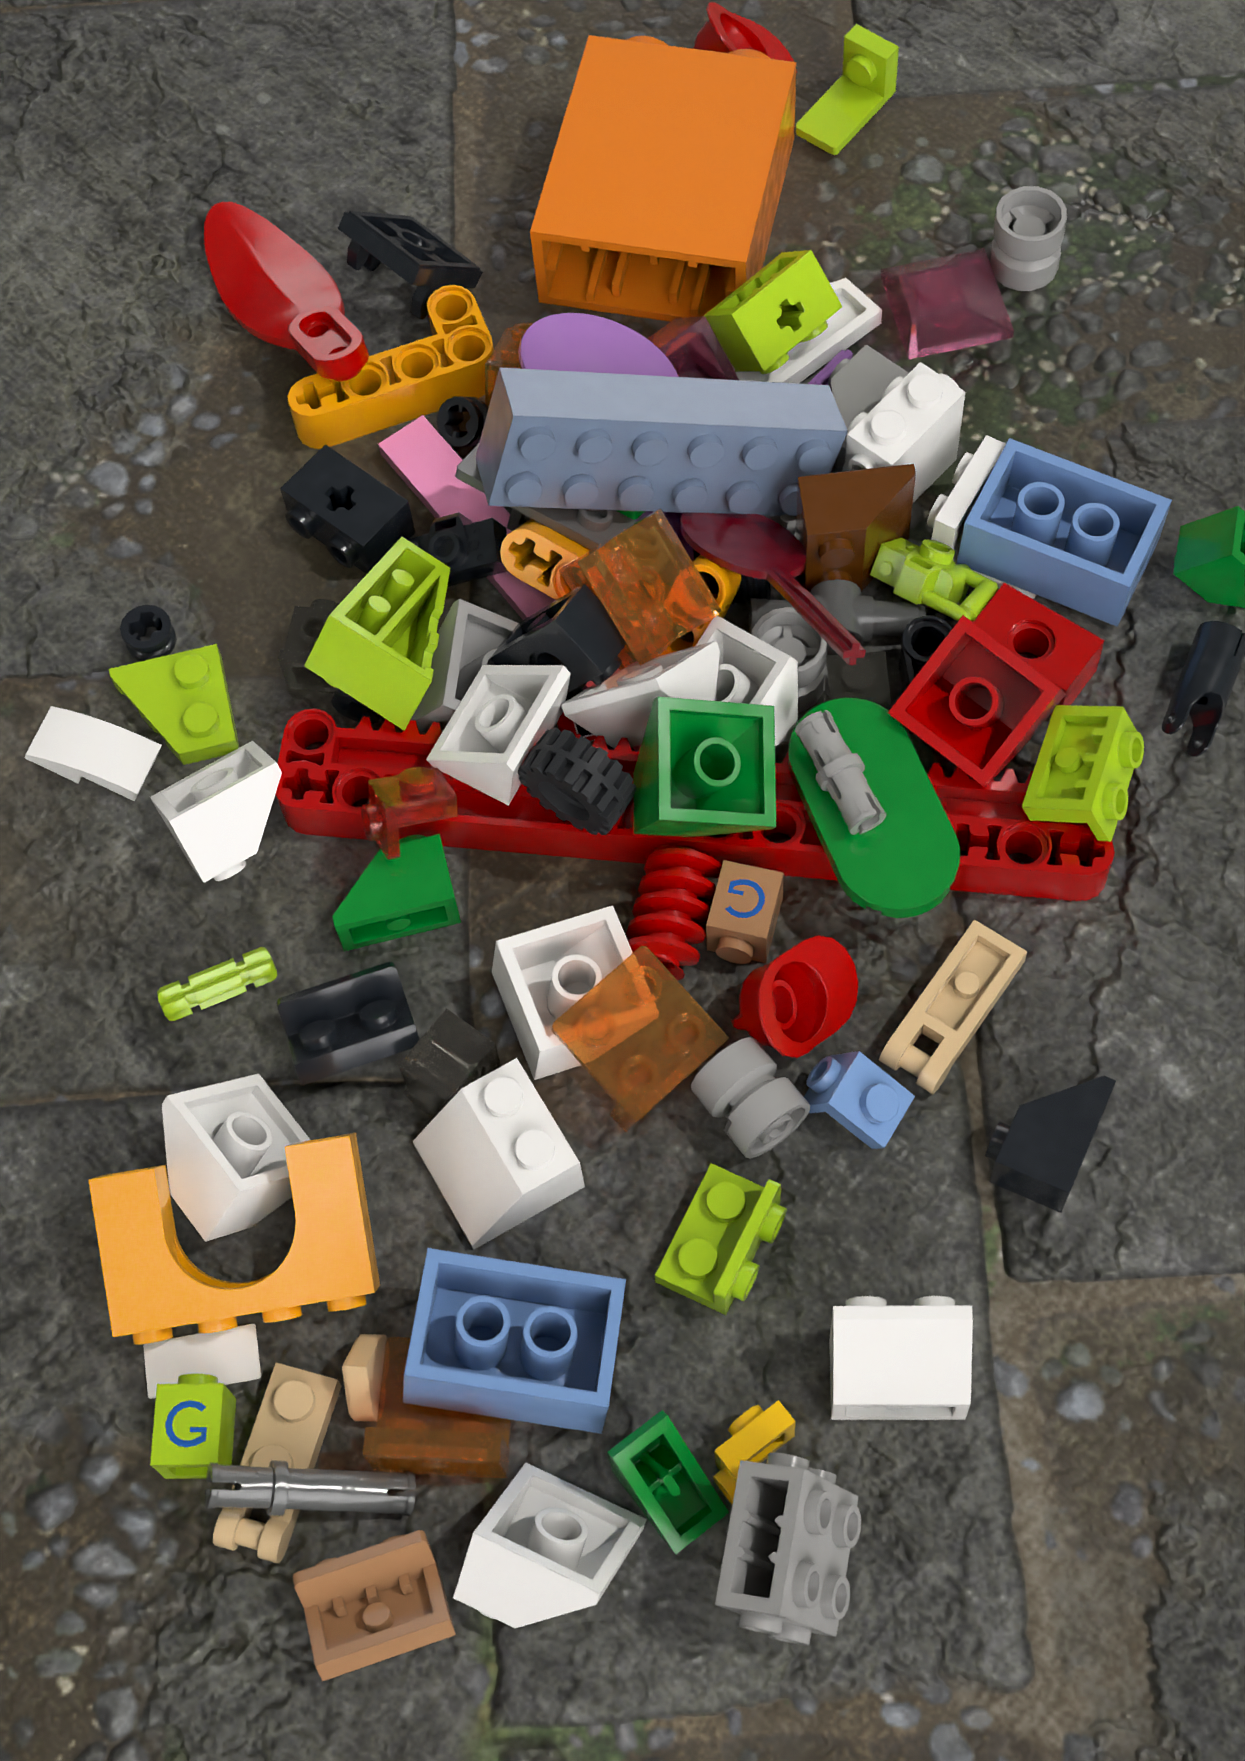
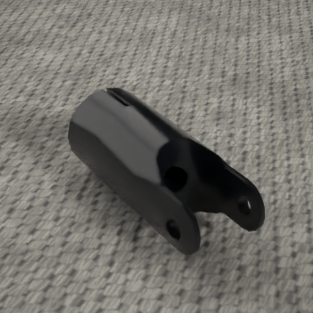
M1206 621L1198 627L1162 723V731L1171 735L1184 726L1188 715L1191 716L1193 732L1187 746V752L1192 757L1202 755L1212 744L1245 656V633H1242V630L1226 622Z

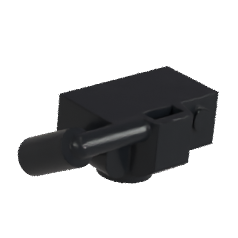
M458 512L436 518L431 525L429 534L407 539L450 567L447 587L507 572L500 554L502 541L507 536L506 527L493 518L473 523Z

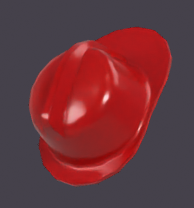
M716 2L708 3L706 10L709 19L698 32L693 49L729 53L739 49H750L761 52L771 59L794 62L786 47L766 28L752 20L729 12Z
M816 935L802 940L769 964L749 973L742 983L739 994L740 1013L731 1020L733 1027L739 1030H747L748 1034L760 1044L773 1047L782 1056L798 1058L809 1053L815 1046L837 1032L850 1019L858 995V977L855 963L847 949L834 938Z

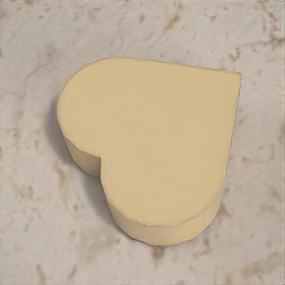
M361 1334L355 1340L342 1366L347 1408L350 1417L354 1421L379 1422L382 1419L386 1402V1380L390 1367V1346L386 1335Z

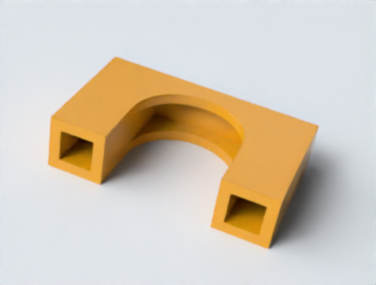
M356 1133L297 1142L285 1146L296 1220L294 1239L286 1258L273 1273L249 1282H229L214 1278L196 1267L184 1253L175 1229L166 1165L101 1175L89 1179L112 1336L132 1334L134 1345H140L172 1338V1327L197 1323L199 1334L237 1327L236 1316L262 1312L263 1322L269 1323L302 1316L301 1305L326 1301L329 1312L348 1310L366 1305L365 1294L375 1293L380 1287V1280Z

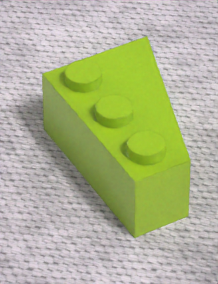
M401 537L331 612L304 666L322 677L329 685L342 690L405 731L432 682L434 669L431 668L433 653L438 646L439 634L437 633L439 618L444 610L450 567L404 537Z

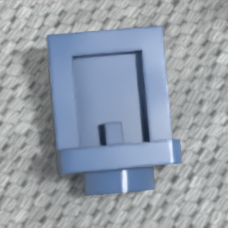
M860 1051L831 1055L819 1061L807 1078L806 1084L809 1089L804 1096L810 1104L809 1113L826 1112L871 1149L885 1148L915 1097Z

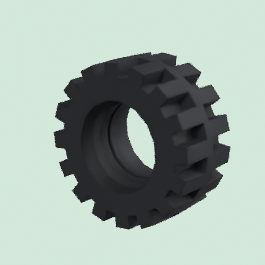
M551 728L550 731L547 729L518 770L521 784L528 787L526 791L532 797L540 800V805L546 810L551 809L554 811L556 817L562 821L568 820L577 829L582 831L585 828L590 834L597 835L598 832L601 835H606L610 832L626 810L637 790L636 785L632 784L633 778L629 773L622 771L623 766L617 760H611L607 757L608 753L601 747L597 749L592 746L590 740L582 736L576 738L573 732L565 729L563 732L558 728Z

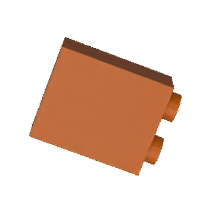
M589 35L530 229L539 303L710 328L704 315L763 268L795 138L796 62L771 59L761 52L750 49H739L729 53L669 46L665 42L650 36H634L623 40Z

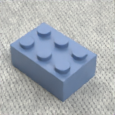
M1009 438L965 521L957 564H966L972 570L1118 627L1159 541L1172 500Z
M428 1248L404 1372L403 1403L602 1434L609 1408L626 1279Z

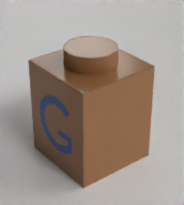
M723 860L706 923L708 951L716 952L720 958L732 963L746 964L751 962V960L767 963L783 900V872Z

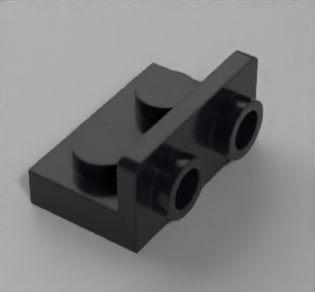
M386 962L281 997L277 1000V1008L288 1036L294 1067L301 1086L421 1046V1041L393 962Z

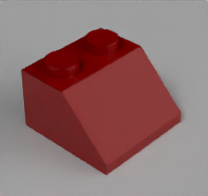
M962 615L889 710L888 714L983 787H986L1031 740L1053 712L1055 705H1058L1066 694L1060 687Z

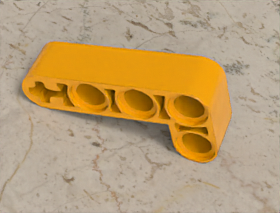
M458 285L443 286L435 290L429 296L427 302L432 336L369 356L368 362L354 378L346 381H335L323 378L316 373L297 381L288 393V404L297 435L301 442L315 449H321L325 444L332 447L419 418L422 415L425 416L437 412L447 399L454 396L480 398L490 393L494 389L498 375L493 342L472 293Z
M534 519L528 520L507 534L502 541L500 549L502 563L508 572L555 600L583 585L576 575L575 566L576 564L584 566L590 572L593 579V586H588V588L632 635L629 642L655 657L696 646L715 615L724 619L741 583V574L725 569L702 555L698 556L683 569L673 586L660 578L655 582H650ZM699 572L709 573L716 579L719 587L718 594L709 593L702 588L698 579ZM625 593L633 594L640 600L643 605V614L634 613L628 608L625 603ZM674 622L685 623L693 633L694 642L682 640L675 632Z

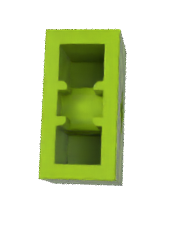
M803 250L779 254L706 313L704 318L736 372L768 374L777 370L788 361L789 355L787 352L798 343L809 341L823 333L828 327L826 320L843 306L812 250Z

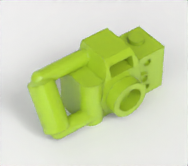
M902 537L882 543L870 573L871 576L895 587L894 594L914 604H924L957 621L964 615L974 622L999 590L998 584L995 581L972 571L966 564H955L953 561L955 555L953 548L944 543L929 539L923 540L921 546ZM969 586L975 588L965 599Z

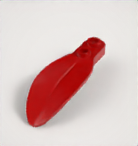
M223 201L212 206L206 215L204 223L205 252L218 293L232 317L257 338L280 347L296 350L323 378L346 381L357 376L368 362L369 352L362 333L345 316L342 296L327 270L299 244L254 211L234 202Z

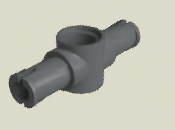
M827 580L817 584L810 591L860 642L861 646L864 644V641H871L872 636H903L907 624L915 618L926 616L924 604H914L910 601L873 600L871 595H861L860 587L848 580ZM751 598L749 604V633L752 634L753 627L763 615L774 609L793 608V606L787 600ZM827 643V655L839 656Z

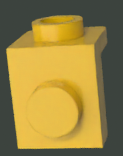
M779 1400L765 1411L760 1405H755L744 1412L728 1428V1432L732 1437L714 1450L715 1465L720 1471L713 1476V1479L732 1505L740 1460L762 1463L767 1459L768 1453H774L795 1436L796 1421Z

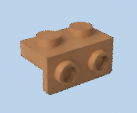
M423 1530L406 1535L393 1536L380 1544L339 1558L325 1559L313 1567L294 1573L292 1576L295 1591L304 1608L315 1667L322 1682L456 1635L440 1570Z

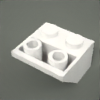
M860 1296L846 1300V1306H833L829 1339L831 1420L966 1419L971 1405L972 1306H955V1300L945 1296L921 1297L914 1300V1306H887L886 1300L883 1298Z

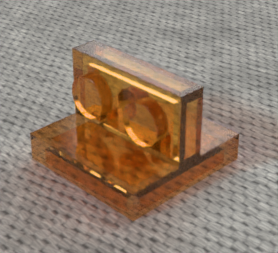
M661 508L559 569L571 591L583 584L588 586L602 602L625 640L626 645L617 655L622 660L619 670L626 668L636 661L641 666L659 656L677 638L715 618L722 611Z

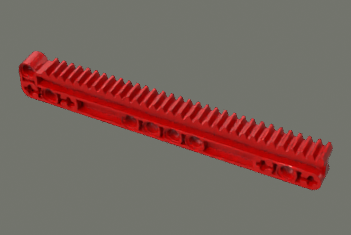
M314 708L304 709L295 713L288 720L284 729L277 762L282 774L275 796L288 826L301 834L397 842L411 835H424L428 837L440 834L443 847L640 864L646 863L648 855L653 853L656 847L669 844L695 849L713 857L721 865L723 860L783 872L784 876L838 880L792 781L788 765V753L782 763H775L776 828L730 833L722 838L634 834L633 797L610 832L606 835H601L599 832L597 835L590 834L585 828L582 831L577 829L568 820L562 821L556 817V813L551 809L546 810L539 804L540 800L538 798L532 797L526 791L528 787L523 784L520 785L508 806L434 768L426 759L442 734L439 722H433L426 734H419L416 720H410L405 731L403 730L402 732H396L394 724L387 719L379 731L373 730L370 718L367 716H363L355 729L341 728L336 726L332 716L327 712ZM574 733L576 738L581 737L580 734ZM598 735L592 746L597 749L601 747L608 753L607 757L611 760H617L623 766L622 771L629 773L633 778L640 749L638 752L632 751L628 738L621 737L615 749L610 750L607 748L604 736ZM325 742L317 749L306 750L310 744ZM933 763L927 774L956 833L960 851L965 852L964 856H960L959 868L955 881L950 886V890L1070 901L1090 900L1098 896L1105 887L1115 854L1112 841H1098L1087 823L1029 820L1022 809V804L1033 774L1032 770L1025 783H1018L1014 770L1006 769L1001 781L992 780L986 787H983L974 779H969L968 774L959 767L955 769L952 777H945L940 763ZM362 798L374 799L365 807L356 808L352 806ZM780 832L787 834L791 839L784 843H774L768 841L765 837L771 833ZM988 852H994L993 860L986 859ZM1012 853L1027 854L1034 862L1020 864L1010 859L1008 855ZM1050 857L1056 858L1054 865L1048 864ZM1080 861L1086 862V867L1081 866Z

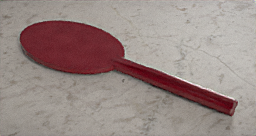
M682 513L680 520L681 534L696 552L711 562L735 573L767 580L848 665H856L857 658H864L866 650L860 645V642L807 589L794 579L804 570L806 552L801 542L790 531L761 514Z

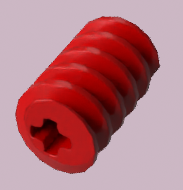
M669 844L656 847L653 853L648 855L644 866L646 875L641 878L638 888L640 897L635 900L632 909L634 919L630 920L626 931L629 945L642 975L657 980L675 982L682 980L685 976L684 971L679 966H692L698 963L700 953L689 944L702 943L705 939V930L696 923L708 920L710 907L702 901L713 899L716 886L709 880L719 878L722 868L721 863L713 857L689 847Z

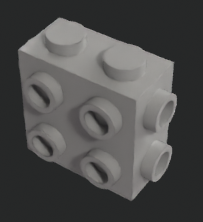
M768 1453L766 1464L740 1460L715 1605L740 1614L738 1626L741 1628L767 1633L768 1638L799 1645H809L811 1633L836 1637L839 1620L845 1616L849 1606L850 1586L846 1578L850 1548L856 1545L861 1530V1514L857 1507L858 1496L835 1485L836 1474L809 1468L810 1461L807 1459L783 1453Z

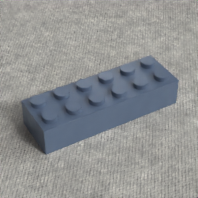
M499 367L475 459L488 506L761 514L769 516L788 514L797 516L798 477L831 473L848 430L829 385Z

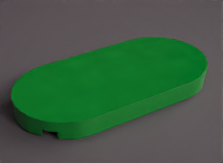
M839 698L817 705L808 711L798 723L818 711L823 713L827 710L831 713L850 751L857 753L861 757L865 765L863 774L867 783L887 814L884 821L875 828L862 834L858 832L856 835H852L829 791H823L816 781L818 771L807 749L797 736L795 728L793 729L788 750L790 775L839 884L853 902L864 909L868 906L873 910L881 911L882 916L908 918L928 912L942 902L950 891V886L955 881L960 863V846L956 833L905 728L899 721L888 714L889 710L868 700Z

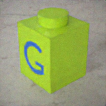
M197 1373L183 1374L178 1377V1384H157L150 1465L165 1479L206 1478L210 1462L218 1463V1465H232L236 1398L224 1383H218L217 1377Z

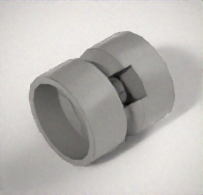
M1023 186L1013 189L1004 195L996 207L994 239L990 252V270L994 278L1005 287L1017 291H1033L1046 286L1054 279L1059 267L1061 243L1064 239L1067 222V208L1062 199L1054 192L1039 186Z
M794 608L774 609L760 617L752 629V635L798 661V713L803 712L815 705L823 694L826 676L827 642Z
M753 1037L740 1039L716 1054L703 1066L691 1084L692 1092L713 1117H726L728 1119L724 1129L725 1133L741 1153L749 1159L764 1154L785 1140L805 1120L810 1111V1104L788 1078L774 1077L777 1071V1064Z

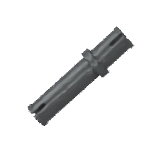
M273 1460L270 1462L269 1467L218 1465V1463L210 1462L206 1474V1482L234 1484L233 1490L205 1489V1506L207 1509H214L215 1507L266 1508L268 1516H283L286 1509L374 1512L410 1516L415 1504V1497L389 1496L387 1494L389 1489L416 1490L413 1471L372 1472L314 1468L298 1469L289 1468L287 1461Z

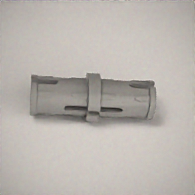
M825 710L823 713L818 711L804 718L795 727V732L814 762L813 764L818 771L816 781L823 791H829L852 835H856L858 832L862 834L875 828L884 821L887 814L867 783L863 774L865 765L861 757L857 753L850 751L829 711Z

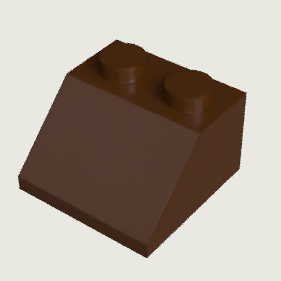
M914 464L798 477L796 538L801 542L806 552V563L801 573L802 584L805 589L810 592L814 586L821 582L840 579L857 584L862 592L874 579L870 573L881 544L901 537L906 540L909 539L916 477Z

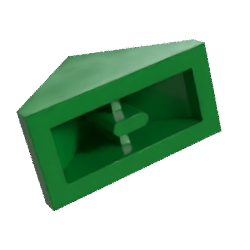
M663 1410L607 1452L613 1474L675 1555L729 1513L669 1416Z

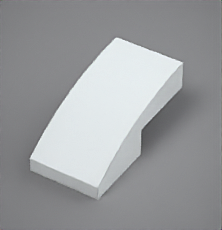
M51 706L25 755V759L78 784L81 778L84 777L135 802L162 745L106 721Z

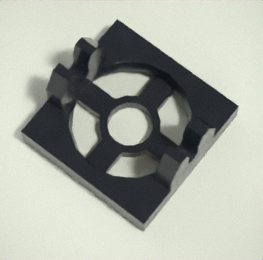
M349 211L344 212L337 228L351 239L347 252V264L353 269L360 270L364 266L369 271H375L382 262L409 284L417 286L412 296L411 313L420 320H424L428 315L427 302L429 296L435 290L448 285L476 288L483 273L479 266L412 216Z

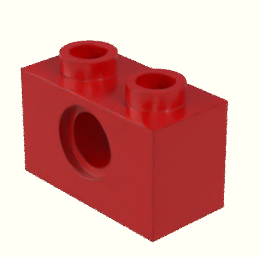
M1003 583L973 622L1060 687L1066 695L1058 705H1071L1095 674L1105 641L1006 583ZM1019 653H1032L1038 656V658H1025L1019 655Z

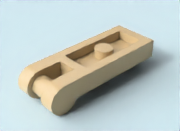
M974 920L885 1045L879 1061L894 1071L901 1067L918 1078L916 1084L933 1095L939 1089L959 1055L1025 962L1027 951ZM921 1033L940 1044L932 1056L913 1046Z
M275 1363L240 1465L269 1467L270 1462L275 1460L287 1461L289 1468H314L342 1387L340 1382L334 1378ZM223 1508L214 1529V1545L233 1551L241 1545L258 1550L257 1556L260 1559L277 1564L282 1561L300 1510L286 1509L283 1516H271L267 1523H262L249 1519L253 1508Z

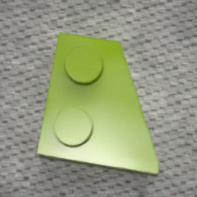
M217 644L109 669V674L115 688L131 701L138 709L143 720L154 732L160 734L165 740L167 747L183 765L225 756L239 748L222 656Z

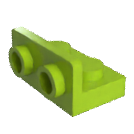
M1055 705L1022 804V809L1029 820L1087 823L1098 841H1112L1118 820H1122L1127 812V790L1133 770L1141 765L1144 755L1143 737L1134 727L1123 706Z
M711 1163L655 1274L656 1283L724 1315L727 1314L734 1298L744 1302L753 1287L760 1265L752 1262L762 1240L770 1244L774 1242L787 1213V1208L780 1205L781 1184L768 1179L765 1187Z

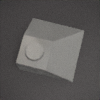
M461 599L453 603L438 631V646L433 653L431 668L434 669L432 682L411 720H416L418 730L426 733L433 722H439L443 732L483 665H495L490 660V657L519 624L518 622Z

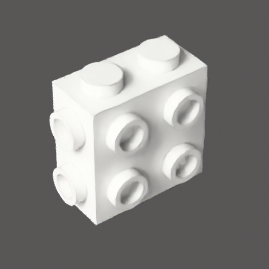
M921 362L905 378L901 376L895 378L885 390L881 401L868 414L862 412L857 415L847 428L848 432L844 439L846 441V456L842 472L914 464L916 471L914 503L957 459L966 392L960 389L952 378L945 374L936 373Z

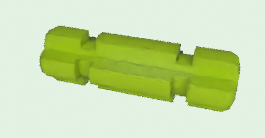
M259 947L242 954L244 960L235 963L234 958L188 976L189 982L181 985L178 980L160 987L157 991V996L164 1015L169 1021H176L193 1014L192 1007L199 1005L201 1010L247 992L246 985L254 983L257 988L274 981L277 978V969L270 952L266 947Z

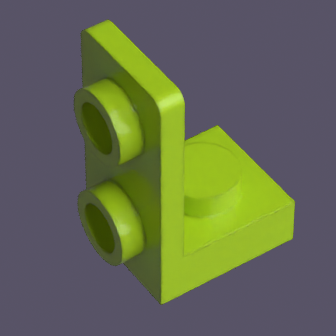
M856 24L844 36L842 76L796 123V135L832 155H837L896 92L899 46Z

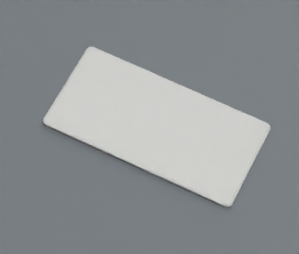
M255 1324L237 1326L232 1329L212 1333H198L144 1344L143 1346L147 1392L150 1399L156 1398L157 1384H178V1377L183 1374L213 1375L218 1378V1383H224L225 1385L256 1380L261 1377Z

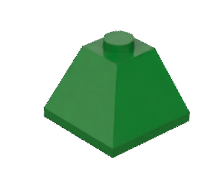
M656 697L653 700L633 773V782L637 789L634 795V834L699 837L776 828L774 706Z

